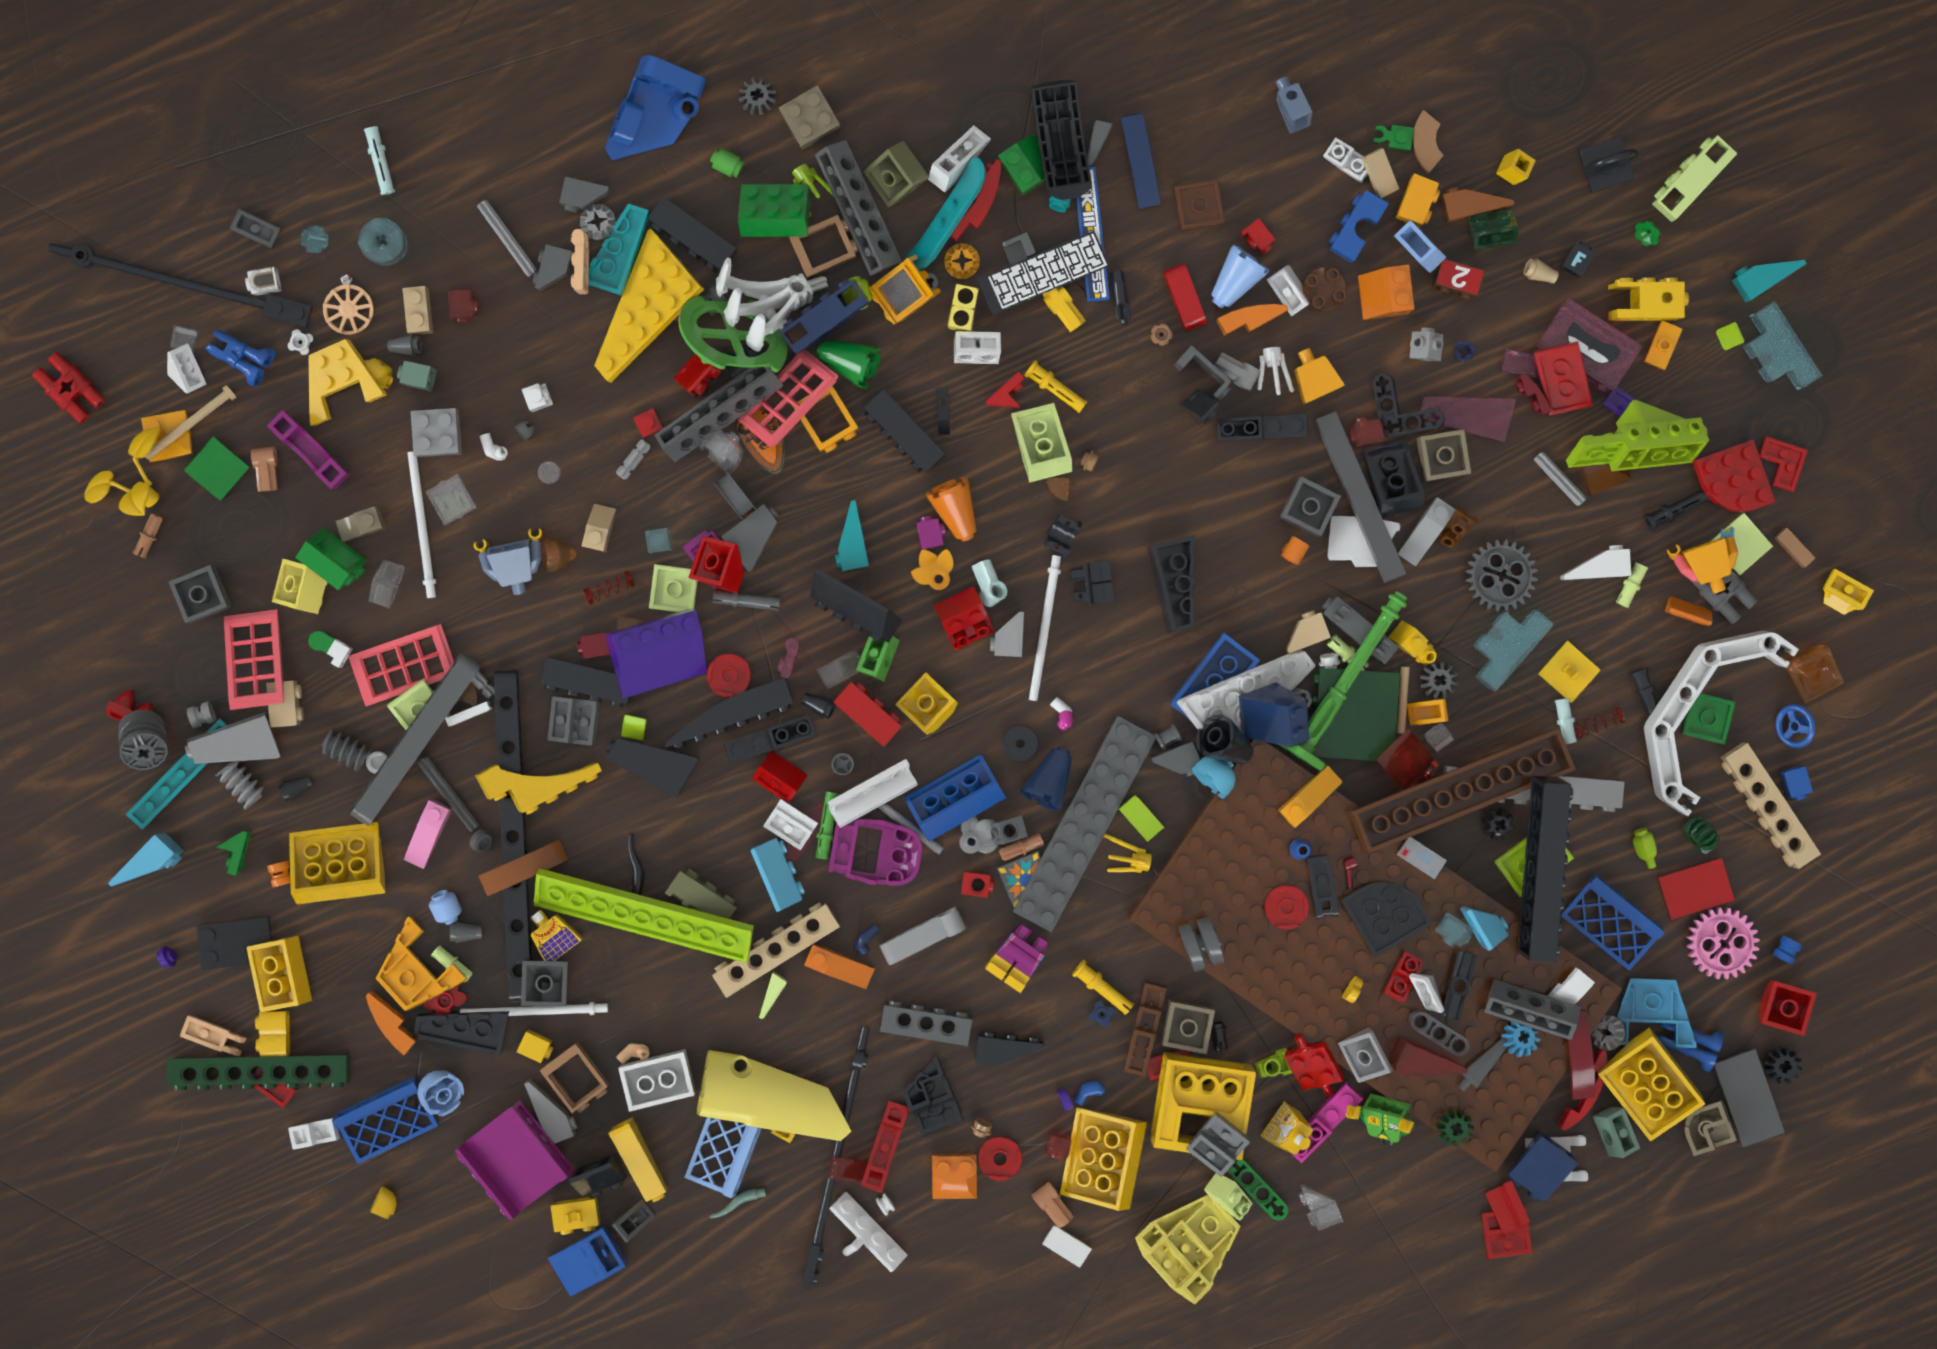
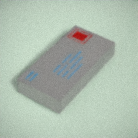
M1411 837L1406 838L1396 854L1433 879L1437 877L1447 861Z

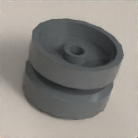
M1209 916L1197 920L1198 935H1196L1194 927L1190 923L1178 926L1194 973L1206 968L1204 954L1207 955L1210 964L1213 966L1224 963L1221 943Z

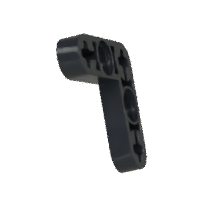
M1380 373L1374 377L1373 389L1381 432L1385 436H1401L1438 429L1444 425L1445 414L1439 409H1428L1400 415L1394 378L1387 373ZM1382 377H1384L1385 380H1389V384H1387L1385 387L1386 392L1391 391L1392 395H1383L1380 397V393H1384L1383 386L1378 385V383L1382 381ZM1387 398L1393 402V408L1388 412L1382 408V402ZM1434 412L1436 416H1440V420L1436 422L1437 425H1434V422H1425L1426 427L1423 428L1424 420L1421 414H1424V418L1432 417ZM1412 416L1416 417L1419 421L1418 427L1415 429H1410L1407 425L1408 419ZM1400 418H1402L1404 432H1402V427L1394 428L1393 433L1390 430H1386L1389 421L1392 424L1401 423Z

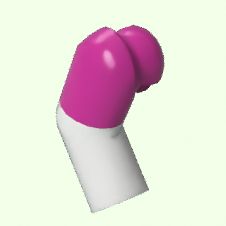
M1056 697L1050 705L1059 712L1058 728L1067 730L1073 723L1072 709Z

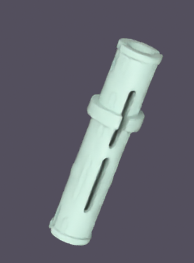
M378 126L366 128L364 132L366 133L369 145L368 154H371L381 195L394 193L395 190L384 153L386 148L385 145H382ZM374 141L376 142V147H377V150H378L379 158H378V156H377V152H376V149H375ZM380 163H381V165H382L383 173H384V176H385V181H384V179H383L382 171H381V168H380Z

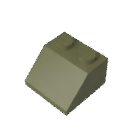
M904 141L887 149L863 171L888 208L917 189L929 178Z

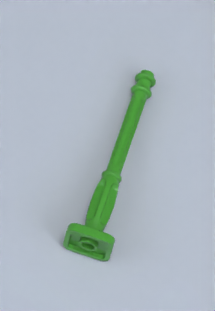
M1397 591L1394 595H1388L1390 600L1386 606L1381 607L1382 613L1336 685L1329 689V692L1309 720L1310 740L1292 747L1280 745L1298 759L1320 771L1325 767V763L1313 755L1315 751L1314 746L1332 722L1343 701L1346 700V693L1394 619H1399L1398 612L1402 607L1405 608L1407 606L1405 602L1407 597Z

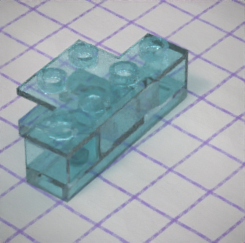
M1775 301L1766 304L1749 315L1761 335L1745 344L1743 348L1750 359L1757 357L1763 368L1758 371L1766 383L1773 382L1786 373L1795 388L1799 390L1822 377L1819 369Z
M1532 610L1521 624L1507 612H1501L1492 623L1493 627L1486 635L1482 634L1473 644L1479 652L1489 659L1475 678L1490 691L1496 692L1553 627L1554 624L1539 610Z

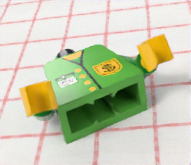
M1371 1093L1364 1106L1354 1107L1348 1105L1345 1115L1350 1119L1356 1120L1360 1117L1367 1126L1368 1134L1381 1138L1382 1144L1386 1146L1399 1142L1402 1136L1410 1134L1416 1126L1415 1120L1408 1119L1409 1103Z

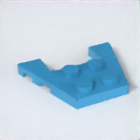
M1630 978L1617 1015L1625 1030L1624 1039L1620 1045H1627L1629 1043V1022L1676 1024V1047L1697 1048L1677 980Z

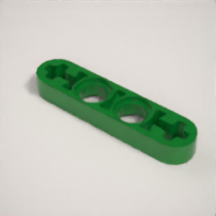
M1244 1159L1236 1160L1240 1168L1243 1164L1246 1167L1240 1169L1237 1175H1235L1234 1173L1237 1172V1169L1232 1165L1227 1172L1271 1218L1278 1221L1286 1218L1288 1215L1286 1203ZM1245 1172L1253 1174V1181L1249 1184L1241 1181V1176ZM1260 1188H1266L1269 1191L1268 1197L1264 1200L1258 1199L1256 1196ZM1272 1200L1278 1207L1283 1206L1281 1208L1283 1213L1273 1214V1207L1270 1204L1267 1207L1264 1205Z

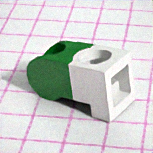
M323 631L312 633L308 639L309 645L313 650L323 651L334 659L331 664L338 668L343 667L353 650L352 647Z

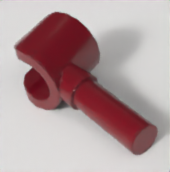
M1354 856L1343 860L1347 874L1348 889H1353L1352 870L1358 868Z

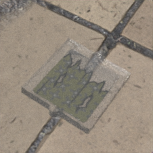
M458 474L445 481H439L438 485L425 491L444 526L458 518L463 519L465 514L477 508Z

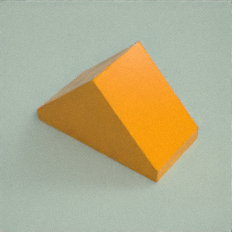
M1445 699L1407 704L1410 726L1448 721Z

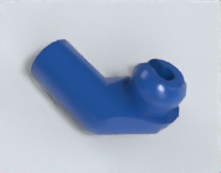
M1099 1081L1086 1082L1082 1084L1073 1101L1083 1106L1088 1096L1103 1095L1105 1093V1086Z

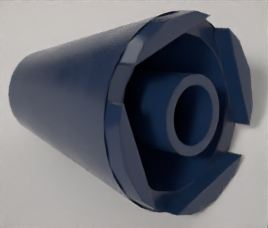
M1063 747L1053 748L1023 785L1020 793L1030 801L1033 798L1038 802L1037 805L1053 811L1061 810L1072 763V757L1069 755L1070 751Z

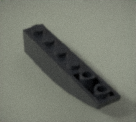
M786 678L742 692L717 704L678 731L665 743L666 747L672 746L674 750L685 746L684 741L693 738L694 742L707 738L706 733L714 731L715 735L728 731L726 726L735 724L737 728L748 724V719L754 716L759 720L770 716L769 711L777 709L778 713L791 709L790 704L794 703Z

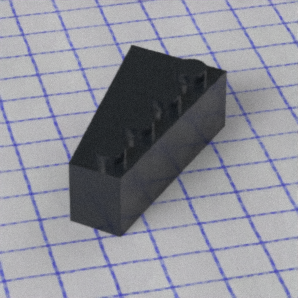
M1195 535L1147 547L1167 633L1194 627Z

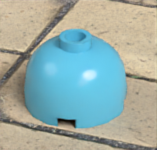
M1204 757L1192 768L1194 775L1204 786H1209L1212 789V793L1220 792L1218 796L1221 799H1224L1235 786L1236 775L1232 770L1234 766L1232 762Z

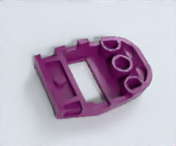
M856 819L841 828L836 822L828 872L833 873L834 871L846 875L845 877L871 885L887 884L899 886L907 884L915 878L919 871L922 844L914 831L887 821ZM859 826L882 830L875 873L851 870Z

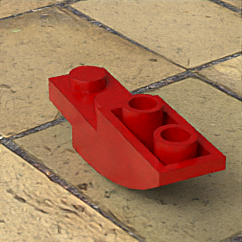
M999 159L995 163L990 161L985 167L986 177L981 191L974 199V204L970 205L950 235L953 241L957 242L969 226L977 231L989 213L999 185L1001 161Z

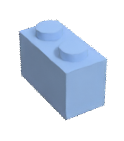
M1411 220L1394 235L1430 273L1446 258Z

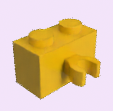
M597 1196L557 1201L551 1204L554 1232H560L561 1235L571 1234L574 1232V1229L580 1228L583 1231L595 1230L596 1226H599L601 1222Z

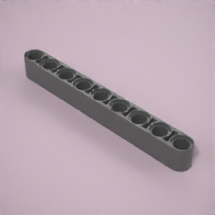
M463 653L457 657L349 812L350 815L367 826L371 824L481 667L479 663Z

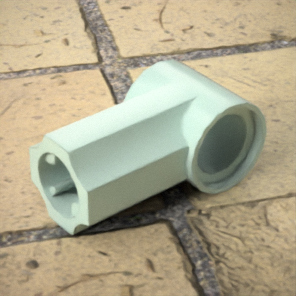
M987 559L972 566L981 589L979 597L985 606L992 607L1007 596V588L1005 584L998 580L991 560Z

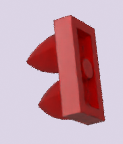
M132 690L125 691L114 702L109 701L106 706L107 716L120 721L125 715L133 712L134 696ZM150 702L142 704L134 710L153 712Z

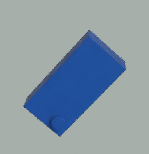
M1223 632L1169 703L1188 717L1176 703L1179 699L1251 670L1260 660Z

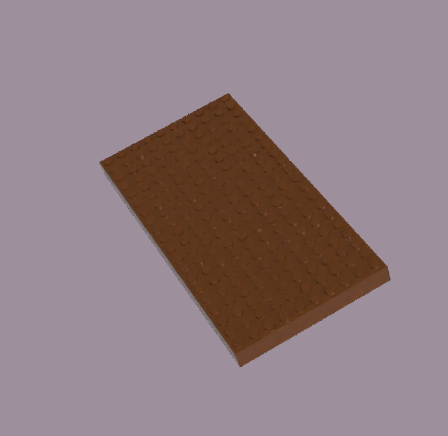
M1251 739L1249 743L1253 747L1252 758L1245 764H1233L1232 770L1236 775L1234 788L1224 799L1218 796L1219 791L1216 794L1213 793L1128 918L1188 959L1178 926L1190 923L1193 925L1196 935H1198L1197 920L1209 916L1221 943L1224 963L1213 966L1210 964L1207 955L1204 954L1206 968L1203 970L1296 1035L1302 1033L1306 1042L1310 1044L1326 1042L1336 1062L1351 1073L1353 1072L1338 1043L1369 1027L1376 1036L1393 1071L1364 1082L1389 1099L1409 1103V1113L1435 1131H1437L1436 1126L1443 1125L1438 1121V1118L1446 1119L1444 1111H1447L1450 1116L1452 1115L1453 1108L1457 1110L1458 1114L1461 1110L1465 1111V1117L1470 1116L1472 1118L1469 1124L1474 1125L1475 1129L1468 1130L1473 1135V1138L1466 1136V1145L1459 1140L1458 1147L1496 1172L1570 1066L1567 1039L1539 1030L1535 1037L1541 1040L1540 1042H1535L1538 1048L1535 1051L1531 1050V1055L1525 1056L1523 1054L1522 1057H1517L1515 1052L1509 1054L1510 1046H1508L1478 1088L1471 1084L1463 1092L1458 1087L1465 1078L1461 1072L1502 1038V1034L1507 1033L1504 1029L1506 1025L1511 1026V1021L1484 1013L1488 994L1494 979L1548 996L1558 983L1562 984L1572 971L1578 968L1595 982L1585 995L1574 1004L1580 1006L1581 1010H1586L1590 1035L1613 1004L1622 988L1561 946L1556 963L1528 961L1517 952L1520 918L1446 866H1443L1437 877L1433 879L1396 855L1406 839L1372 853H1364L1348 813L1359 808V806L1336 790L1296 828L1292 827L1278 809L1315 776L1265 741ZM1304 838L1309 841L1312 850L1308 858L1330 855L1339 917L1332 918L1331 916H1326L1321 920H1316L1307 859L1296 860L1291 856L1289 847L1293 840ZM1301 846L1299 848V853L1304 854V851H1306V847ZM1354 856L1358 868L1352 870L1353 889H1348L1347 874L1343 860ZM1375 882H1389L1410 891L1419 900L1433 924L1374 958L1340 899L1364 885ZM1277 886H1295L1302 890L1308 899V916L1297 928L1289 930L1279 929L1271 924L1266 917L1264 910L1265 899L1269 892ZM1329 901L1321 902L1322 908L1330 907ZM1466 906L1495 914L1499 918L1503 917L1508 925L1506 932L1509 936L1490 951L1481 947L1460 907ZM1460 950L1477 955L1470 980V990L1466 995L1460 1020L1441 1016L1438 1012L1426 1010L1414 985H1412L1403 1004L1383 994L1404 951L1425 961L1420 974L1434 976L1443 1004L1447 991V981L1451 976L1457 951ZM1357 976L1363 980V985L1357 1000L1354 1003H1350L1343 999L1342 995L1353 977ZM1461 979L1456 980L1453 985L1454 990H1461L1464 983ZM1415 1010H1422L1465 1037L1469 1042L1468 1052L1463 1056H1456L1417 1032L1408 1022L1410 1013ZM1423 1015L1415 1018V1026H1422L1425 1023ZM1442 1027L1436 1028L1433 1033L1434 1038H1441L1444 1030ZM1521 1034L1520 1037H1518V1040H1519V1041H1521V1040L1523 1039V1035H1522V1034ZM1461 1039L1455 1040L1452 1044L1453 1050H1459L1463 1046ZM1456 1123V1126L1454 1124L1451 1126L1453 1133L1454 1130L1459 1131L1458 1123Z

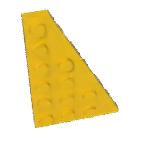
M651 228L646 233L594 365L606 381L610 383L680 314L687 301L698 296L704 290L660 236Z

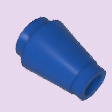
M1304 838L1293 840L1289 847L1291 856L1296 860L1308 858L1312 850L1311 844ZM1301 846L1306 847V851H1304V854L1299 853V848Z

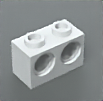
M956 331L954 338V363H999L1001 354L1000 332Z

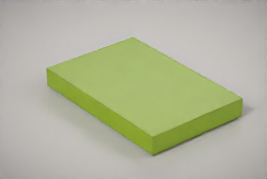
M1526 838L1494 860L1496 866L1519 897H1522ZM1566 848L1565 854H1567L1569 863L1574 859V857Z

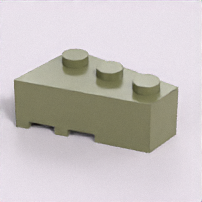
M683 868L665 892L668 896L672 895L680 900L681 904L687 908L690 907L693 910L727 919L731 917L738 907L734 904L736 900L726 893L724 896L716 891L718 889L717 886L708 880L704 883L698 879L700 875L691 868L687 870Z

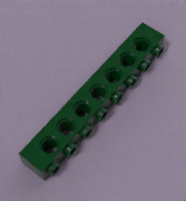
M349 1055L167 1059V1086H173V1090H187V1086H196V1090H210V1085H218V1090L232 1089V1085H241V1089H254V1084H263V1089L277 1088V1084H285V1088H299V1083H308V1088L321 1087V1083H330V1087H344V1083L350 1082ZM325 1065L331 1069V1073L327 1078L321 1075V1069ZM280 1066H283L286 1070V1075L282 1079L276 1075V1071ZM302 1066L308 1068V1075L305 1078H301L298 1073ZM215 1067L219 1075L217 1079L212 1080L209 1072ZM235 1067L241 1070V1076L237 1080L232 1077V1070ZM257 1067H261L264 1072L260 1079L254 1077V1070ZM191 1068L196 1071V1077L192 1081L187 1077V1072Z

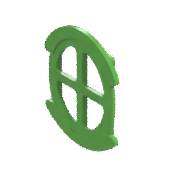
M695 296L683 306L679 315V329L687 345L700 357L702 363L711 364L719 369H725L726 365L749 368L770 367L773 372H779L783 367L788 349L787 341L780 333V329L764 337V341L769 343V348L766 352L756 357H747L744 354L740 340H746L749 331L737 330L735 326L732 327L727 323L724 310L728 302L704 301L703 297ZM750 299V300L748 301V303H752V302H756V301L753 300V299ZM707 312L721 313L726 329L700 328L697 325V320ZM746 315V317L752 319L753 321L756 317L752 315ZM765 316V323H767V322H769L770 320H768L767 317ZM702 337L730 339L736 356L726 355L713 349L703 341Z

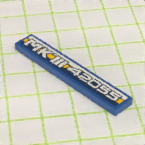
M1089 167L1092 188L1076 198L1080 236L1095 231L1104 252L1095 167ZM1106 268L1084 277L1087 303L1109 300Z

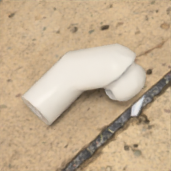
M490 433L479 436L486 456L497 461L506 458L508 455L507 449L493 444Z

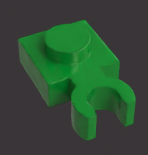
M1391 125V129L1388 131L1384 126L1375 127V131H1381L1383 137L1374 138V143L1381 144L1384 141H1388V148L1404 151L1411 150L1414 128Z

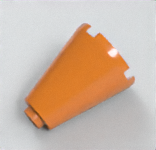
M960 477L962 481L956 483L955 479L932 488V494L926 493L927 499L956 539H961L962 542L973 538V534L977 531L967 477Z

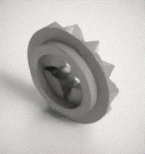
M592 204L585 208L580 216L581 229L589 238L595 240L607 238L616 224L614 213L603 204ZM595 213H597L600 219H607L600 223V231L595 224H588L595 220Z
M1604 1015L1590 1036L1594 1041L1593 1044L1598 1048L1611 1051L1622 1043L1625 1030L1622 1022L1617 1017ZM1608 1029L1614 1035H1606L1605 1037V1034H1603L1601 1030Z

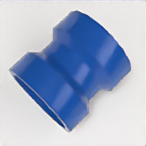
M1783 935L1780 939L1779 948H1776L1772 955L1793 965L1796 960L1795 955L1797 952H1800L1803 945Z

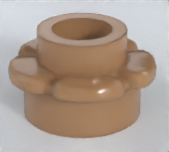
M1166 324L1155 325L1151 330V340L1155 344L1158 343L1160 346H1164L1172 339V331Z
M1093 450L1090 454L1086 452L1081 461L1084 471L1092 472L1095 468L1099 455L1094 454Z
M976 1118L975 1122L971 1124V1128L974 1130L973 1133L978 1137L984 1138L992 1133L990 1131L992 1124L985 1119Z

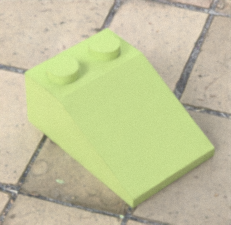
M1054 403L1011 413L1029 483L1072 472V458Z

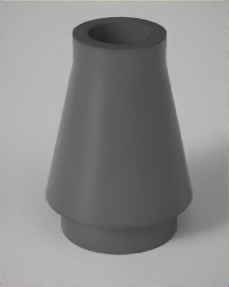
M415 334L389 339L387 343L389 353L416 356L422 352V339Z
M457 921L450 924V941H455V944L481 939V925Z

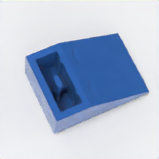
M606 1224L548 1258L570 1297L606 1279L626 1267L628 1263Z

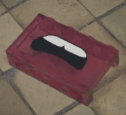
M1565 299L1544 335L1536 343V346L1540 350L1579 341L1588 380L1595 383L1594 387L1602 393L1613 392L1643 346L1571 299Z

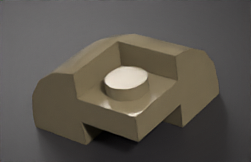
M1722 1100L1702 1106L1686 1119L1685 1134L1693 1156L1737 1141L1729 1119V1113Z

